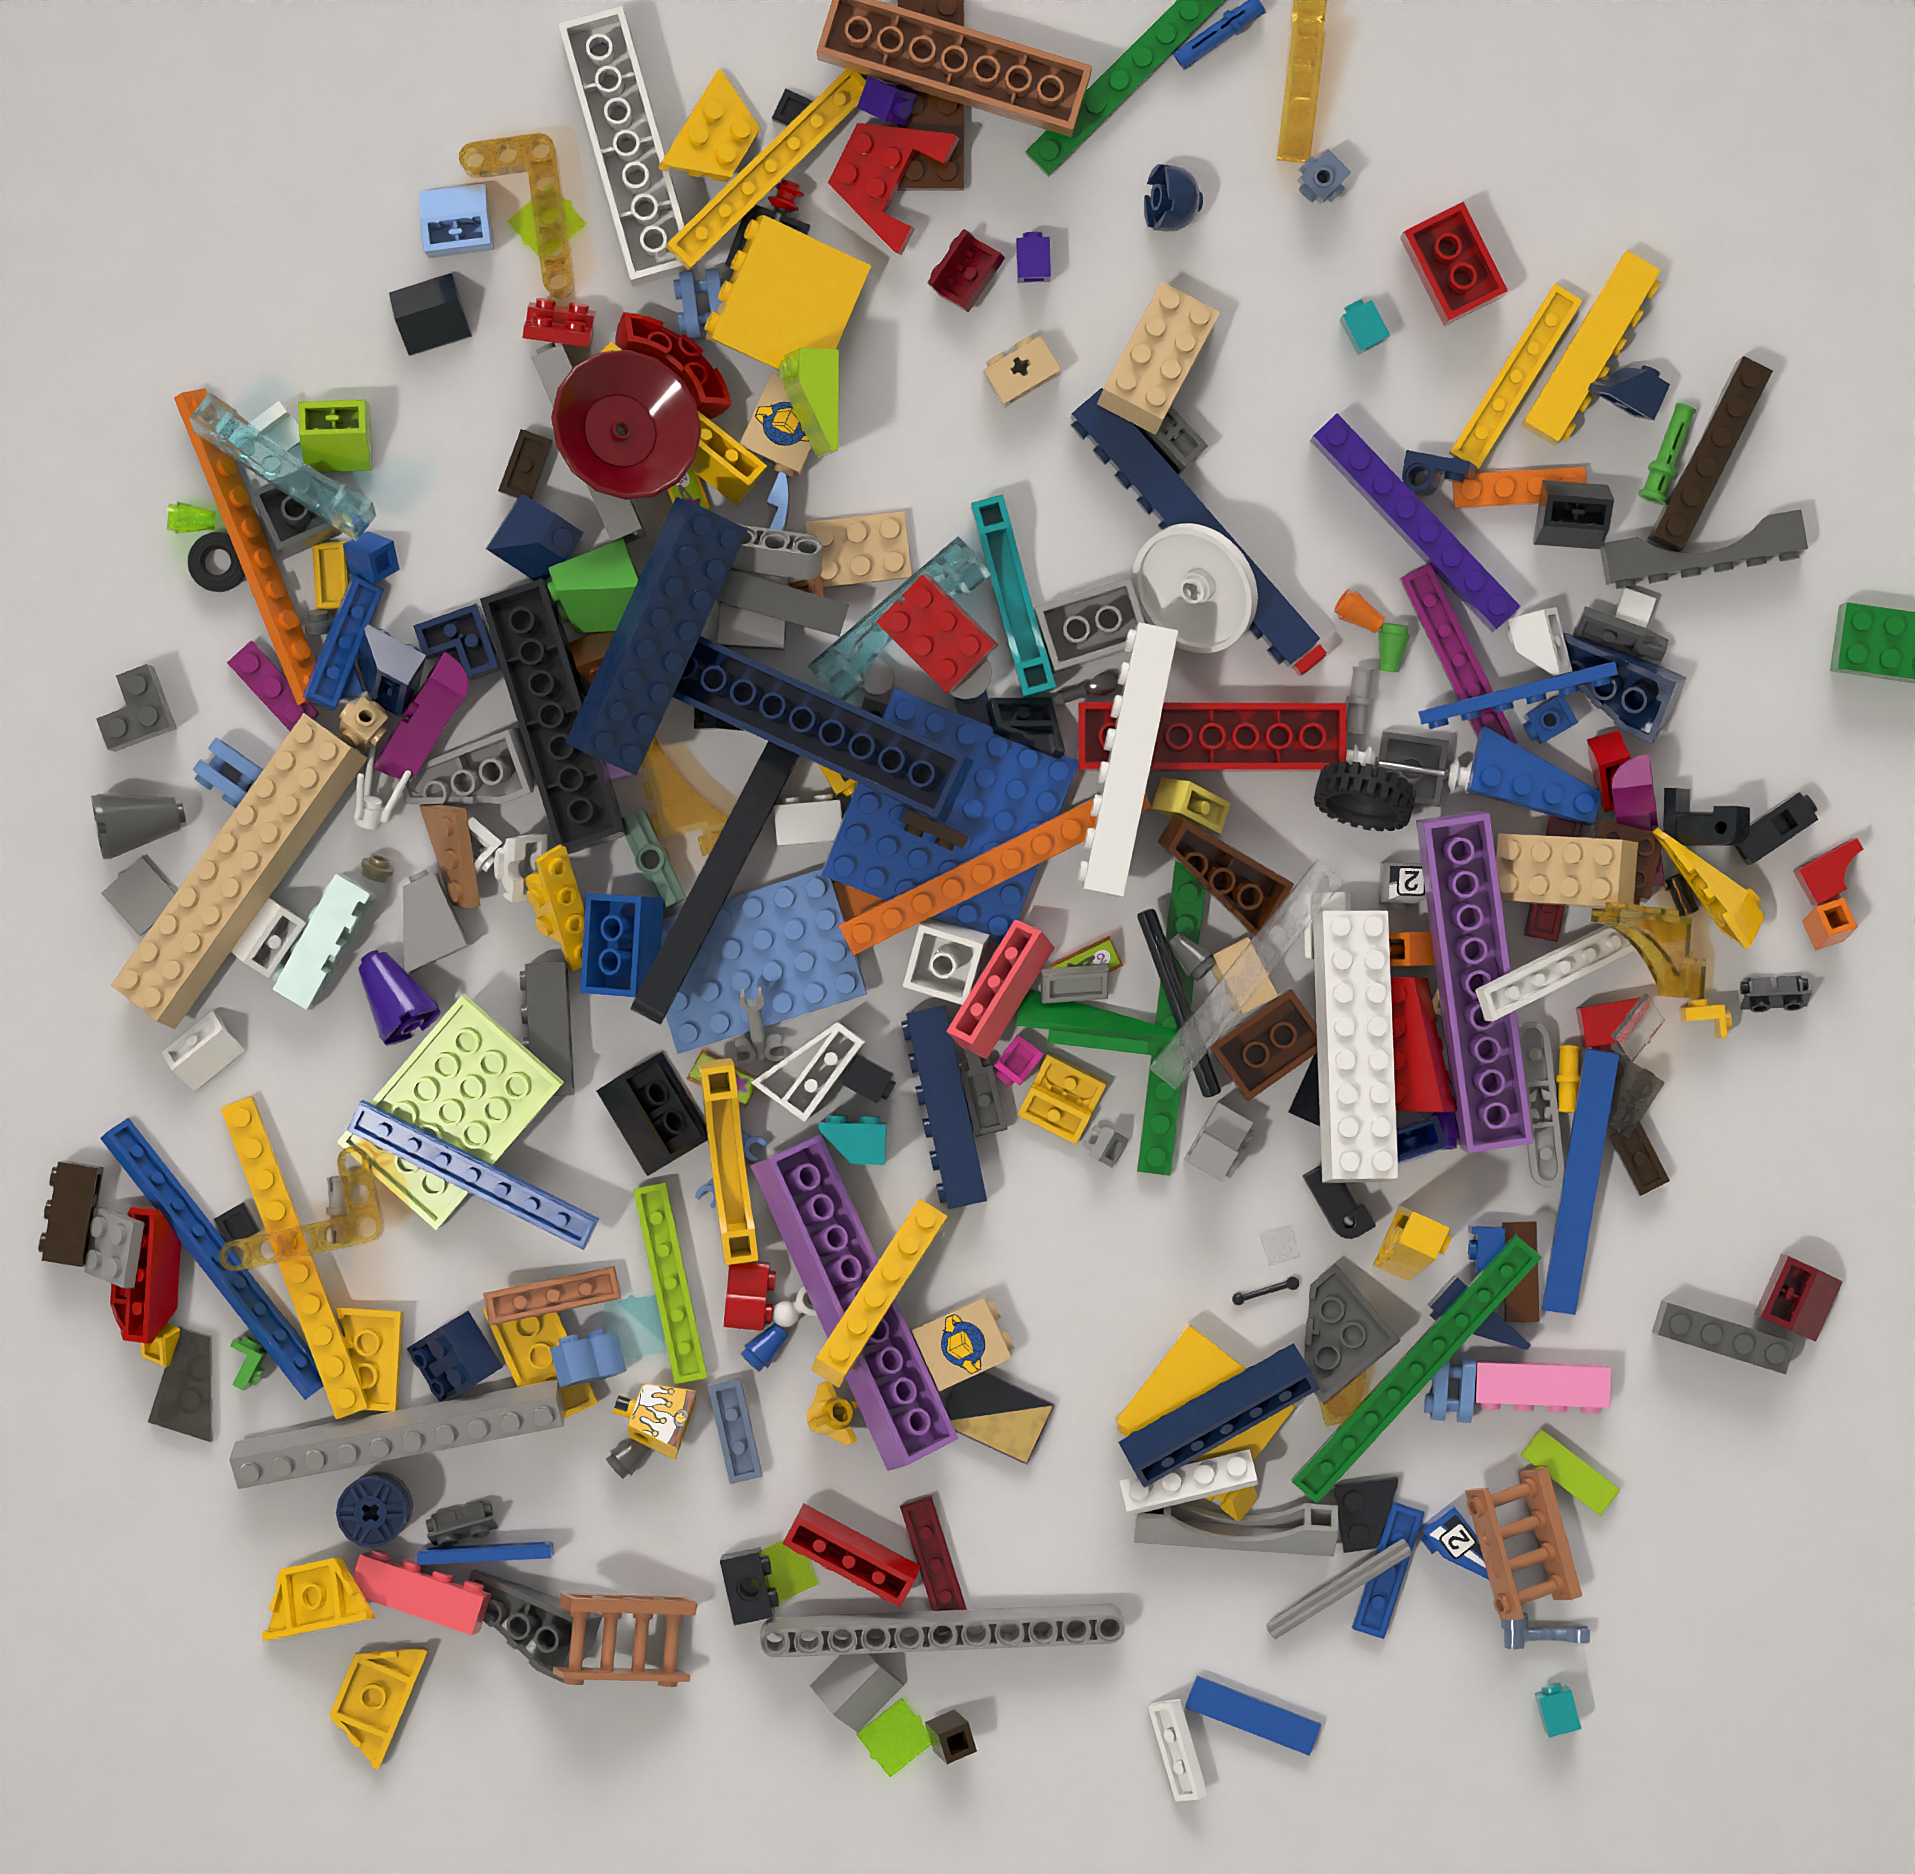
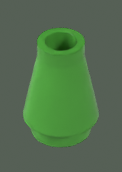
M1393 623L1382 624L1381 631H1378L1379 670L1399 672L1400 664L1411 636L1408 634L1409 626Z

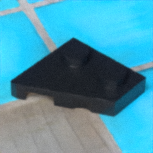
M1051 697L989 699L986 707L994 734L1053 758H1062L1065 748Z

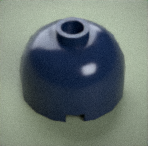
M1157 164L1152 169L1147 184L1153 185L1151 197L1149 195L1144 196V216L1147 226L1153 228V230L1166 232L1185 228L1203 206V194L1199 192L1198 183L1190 172L1181 167Z

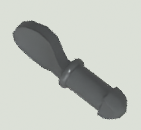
M1111 672L1101 673L1086 685L1081 682L1072 688L1055 692L1052 696V702L1056 706H1064L1068 702L1087 698L1088 693L1098 695L1109 694L1119 685L1117 684L1118 677Z

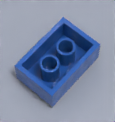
M586 893L580 993L636 997L661 949L663 897Z

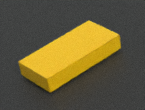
M345 541L320 543L312 547L316 609L335 610L339 608L349 583L348 567L343 549Z

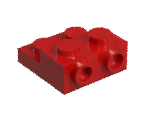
M536 298V303L530 302L527 307L522 338L589 347L593 338L596 311L589 310V305L582 303H569V307L556 306L555 300Z

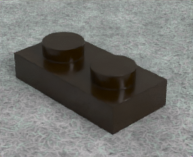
M521 429L498 492L516 499L522 493L532 499L553 441Z
M903 808L898 819L906 823L903 830L921 838L924 832L936 837L935 844L953 851L955 845L964 848L968 836L905 808Z
M1639 1121L1608 1136L1639 1196L1670 1181Z

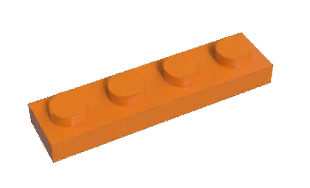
M1586 467L1476 473L1475 480L1464 478V483L1452 482L1453 509L1539 504L1542 480L1586 483Z

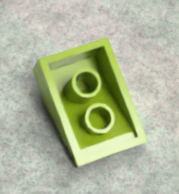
M798 348L784 355V360L780 361L779 377L780 380H784V390L816 457H824L839 451V349Z

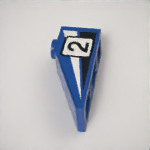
M1451 1503L1420 1526V1529L1425 1534L1420 1539L1431 1554L1438 1551L1443 1558L1489 1580L1478 1537Z

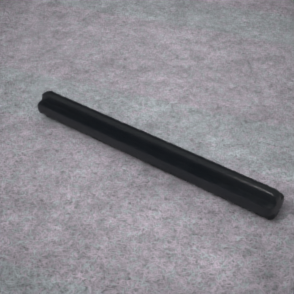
M1146 909L1137 914L1138 921L1201 1093L1206 1098L1213 1097L1221 1092L1220 1085L1156 910Z

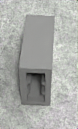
M427 870L409 877L411 883L403 886V949L406 973H412L471 946L438 873L433 872L429 874Z

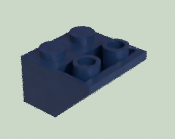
M367 624L364 628L357 663L370 701L377 702L385 710L401 717L419 688L426 655L421 653L417 647L411 644H404L391 637L387 631L379 628L376 629Z
M469 1310L407 1348L414 1364L421 1371L429 1384L431 1392L437 1397L439 1402L448 1401L503 1368Z

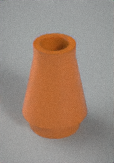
M1347 589L1334 607V612L1339 615L1340 620L1367 629L1374 634L1380 629L1385 620V616L1381 615L1358 591L1353 593Z

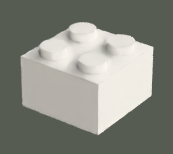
M933 918L922 921L918 928L903 987L963 1005L977 982L989 934L943 923Z

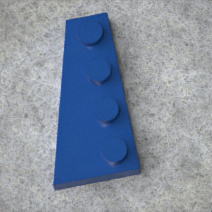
M1485 726L1480 728L1466 792L1586 826L1595 824L1601 792Z

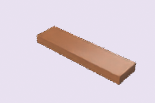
M615 1266L483 1293L489 1326L621 1299Z

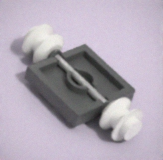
M1386 731L1382 732L1379 757L1375 758V753L1371 746L1365 752L1358 751L1356 744H1354L1353 750H1346V761L1350 765H1352V762H1360L1362 766L1368 763L1372 764L1376 769L1379 767L1386 768L1387 773L1393 771L1399 774L1398 778H1406L1408 783H1412L1414 789H1416L1414 804L1440 807L1443 781H1447L1451 792H1454L1457 786H1462L1465 792L1467 791L1473 763L1471 761L1467 767L1460 766L1459 760L1456 759L1449 768H1446L1449 741Z

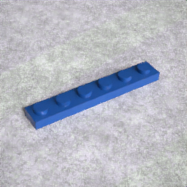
M1615 661L1418 711L1421 725L1428 723L1429 729L1449 725L1448 718L1461 715L1462 721L1480 717L1481 709L1493 707L1495 713L1514 708L1513 701L1526 698L1527 704L1547 699L1545 693L1559 690V694L1562 696L1578 692L1579 684L1591 682L1592 687L1612 683L1611 676L1618 675Z

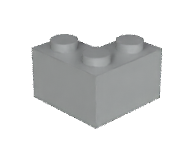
M1217 1102L1184 1160L1221 1182L1225 1176L1231 1178L1240 1163L1239 1160L1235 1159L1238 1155L1237 1150L1240 1146L1245 1149L1255 1131L1250 1129L1253 1122Z

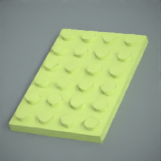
M463 994L370 1103L494 1165L565 1082L466 994ZM345 1131L337 1141L339 1145L435 1230L445 1222L469 1194V1192L348 1131Z

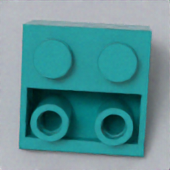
M827 1115L826 1121L819 1122L818 1130L851 1164L885 1165L887 1123L880 1122V1116H860L859 1122H847V1115Z

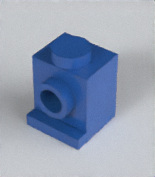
M1563 695L1553 698L1523 716L1526 720L1523 727L1532 741L1537 739L1539 744L1548 741L1579 723ZM1546 714L1554 716L1555 723L1553 726L1545 725L1544 716Z
M1468 1226V1232L1475 1234L1474 1240H1469L1468 1259L1473 1260L1475 1274H1479L1505 1246V1228Z

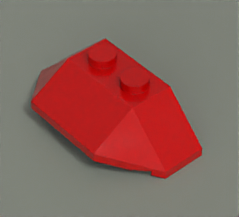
M130 1207L127 1215L144 1222L134 1288H122L111 1283L110 1305L115 1320L121 1329L122 1340L149 1344L153 1343L177 1310L181 1242L160 1209Z

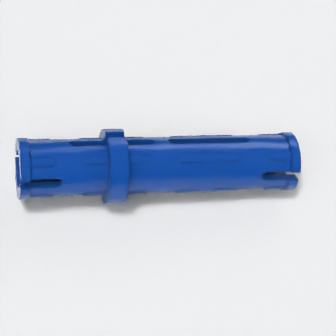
M1247 0L1232 12L1227 10L1222 14V19L1201 32L1177 51L1172 52L1174 58L1181 68L1186 70L1188 66L1212 51L1232 35L1238 36L1241 34L1243 27L1266 13L1264 6L1260 0Z

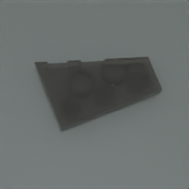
M179 1326V1339L170 1366L164 1369L148 1423L213 1442V1399H211L212 1336Z

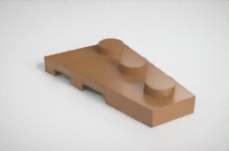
M442 804L419 805L451 905L468 909L481 906L466 809Z

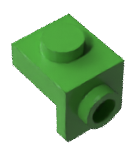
M244 1336L243 1339H233L230 1346L247 1356L232 1385L245 1391L250 1385L256 1387L265 1370L260 1366L267 1352L260 1349L262 1346L260 1342L248 1336Z

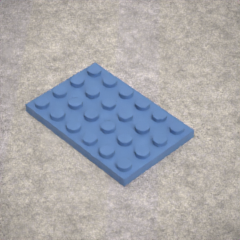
M823 869L725 900L666 1015L677 1054L750 1032L747 1011L743 1010L739 1004V991L743 989L745 996L749 999H754L758 996L757 988L761 987L764 990L765 1003L760 1009L763 1027L868 994L857 957L852 955L838 926L845 919L833 880L821 875ZM678 915L662 920L661 947Z

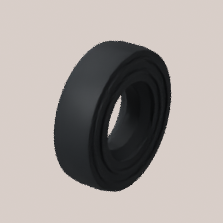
M211 532L201 536L192 545L188 554V569L193 580L202 588L212 592H225L235 588L244 579L245 574L229 534ZM216 549L226 551L231 560L229 569L221 575L211 574L205 565L207 555Z

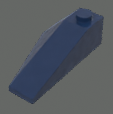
M1563 632L1573 672L1615 661L1618 675L1611 676L1612 683L1592 687V683L1587 682L1579 684V690L1591 700V703L1597 709L1603 710L1615 721L1614 724L1622 731L1653 744L1673 712L1687 677L1646 660Z

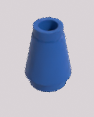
M774 1323L745 1344V1350L741 1353V1356L758 1372L764 1367L768 1369L789 1335L778 1324Z

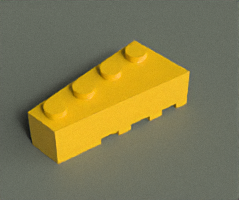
M1399 1205L1372 1266L1409 1282L1435 1261L1439 1253L1445 1254L1452 1239V1236L1448 1235L1450 1228Z

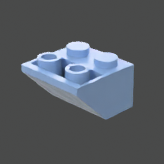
M486 183L420 192V223L424 252L428 258L495 250Z

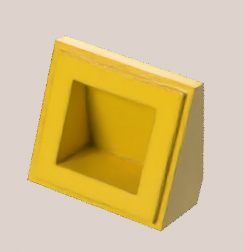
M167 1323L153 1343H141V1357L163 1367L170 1366L179 1339L180 1329Z
M1251 1486L1230 1491L1220 1504V1508L1236 1521H1241L1257 1500L1255 1487Z

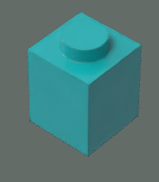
M1362 299L1344 308L1346 313L1342 315L1340 322L1357 355L1388 340L1390 334L1372 300L1364 304Z
M1560 1682L1551 1683L1541 1687L1542 1692L1535 1693L1543 1727L1549 1738L1582 1729L1572 1691L1567 1685L1561 1686Z

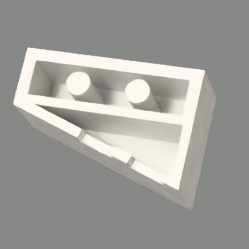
M837 1021L751 1083L805 1123L862 1046L864 1040Z

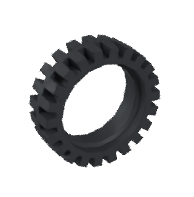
M1341 761L1340 764L1334 762L1330 763V766L1326 765L1321 769L1315 789L1314 804L1316 807H1319L1322 813H1327V816L1331 819L1338 818L1337 822L1342 824L1348 822L1351 827L1355 828L1358 825L1363 826L1364 830L1374 828L1376 831L1383 832L1385 828L1388 831H1394L1395 828L1400 830L1404 826L1406 827L1410 822L1416 798V789H1414L1412 783H1408L1406 778H1398L1399 774L1393 771L1387 773V769L1383 767L1376 769L1373 768L1372 764L1368 763L1362 766L1360 762H1352V765L1347 761Z

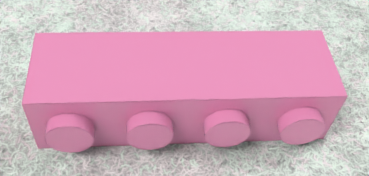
M1476 1360L1474 1402L1481 1403V1409L1500 1410L1501 1404H1514V1410L1534 1411V1405L1547 1406V1411L1567 1412V1406L1580 1407L1581 1413L1599 1414L1601 1408H1610L1611 1368L1607 1365Z

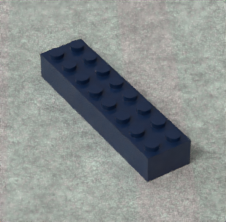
M676 497L565 742L566 744L637 776L748 529L702 506Z

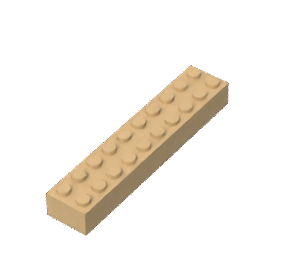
M303 713L114 979L111 986L155 1021L176 1029L368 758L321 723Z

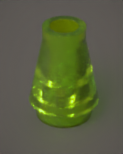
M177 501V504H169L167 530L175 531V534L214 530L216 510H207Z

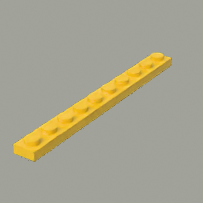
M253 1096L220 1108L335 1418L338 1420L367 1409L369 1404Z

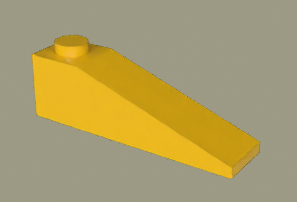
M1655 829L1653 834L1719 930L1743 948L1748 949L1752 945L1765 917L1758 907L1762 902L1751 888L1744 889L1660 829Z

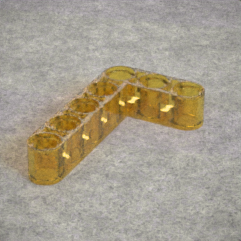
M534 133L465 144L459 152V161L466 174L472 178L528 172L542 281L551 297L555 299L568 298L575 289V279L558 153L553 140L544 133ZM544 144L550 147L549 153L545 157L536 158L533 156V150L536 146ZM513 149L517 152L512 162L504 163L500 160V155L504 150ZM479 153L484 156L481 165L477 167L467 165V160L472 154ZM541 178H552L554 180L552 188L547 191L539 190L537 184ZM549 209L556 210L558 218L555 222L547 224L541 221L545 211ZM559 242L563 245L559 255L549 256L546 254V248L550 243ZM556 275L567 277V283L561 289H554L550 286L551 279Z
M349 1146L344 1148L338 1155L337 1165L348 1212L347 1216L230 1241L219 1252L221 1265L230 1271H245L377 1241L383 1235L384 1220L369 1154L361 1148ZM353 1152L359 1153L362 1157V1165L356 1171H350L346 1166V1158ZM359 1185H365L369 1190V1198L362 1204H357L353 1199V1191ZM365 1218H372L376 1223V1231L369 1237L363 1236L359 1230L360 1223ZM333 1225H339L343 1230V1238L337 1244H332L327 1239V1231ZM301 1232L307 1233L310 1237V1246L304 1251H298L294 1246L295 1236ZM271 1239L277 1244V1253L274 1257L267 1259L262 1255L261 1246L265 1241ZM234 1247H240L244 1252V1260L238 1266L232 1265L228 1259V1254Z

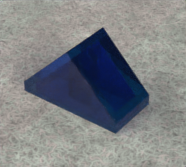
M1437 1115L1396 1128L1398 1164L1414 1161L1447 1148Z

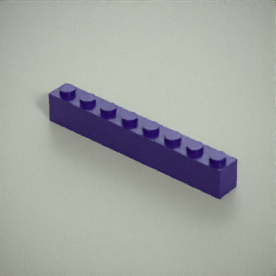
M1338 413L1312 436L1310 440L1312 444L1427 565L1431 564L1434 572L1491 632L1497 630L1521 607Z

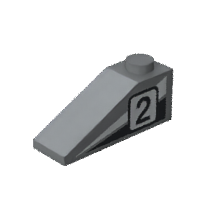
M1380 863L1379 903H1387V910H1407V904H1415L1426 899L1422 863Z

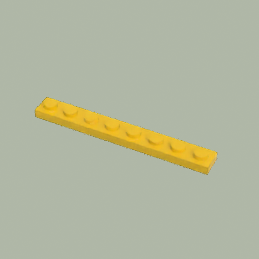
M846 69L690 220L665 247L690 270L858 106L866 80L858 72Z

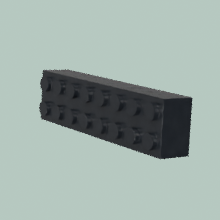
M542 578L481 598L480 601L556 846H565L569 855L627 836L628 833L606 762L565 743L585 700V694L556 601L554 602L547 585L548 582Z

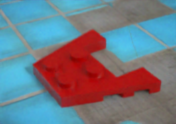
M857 123L828 184L894 252L902 256L915 228L886 214L895 193L917 151L947 165L960 138L950 133Z

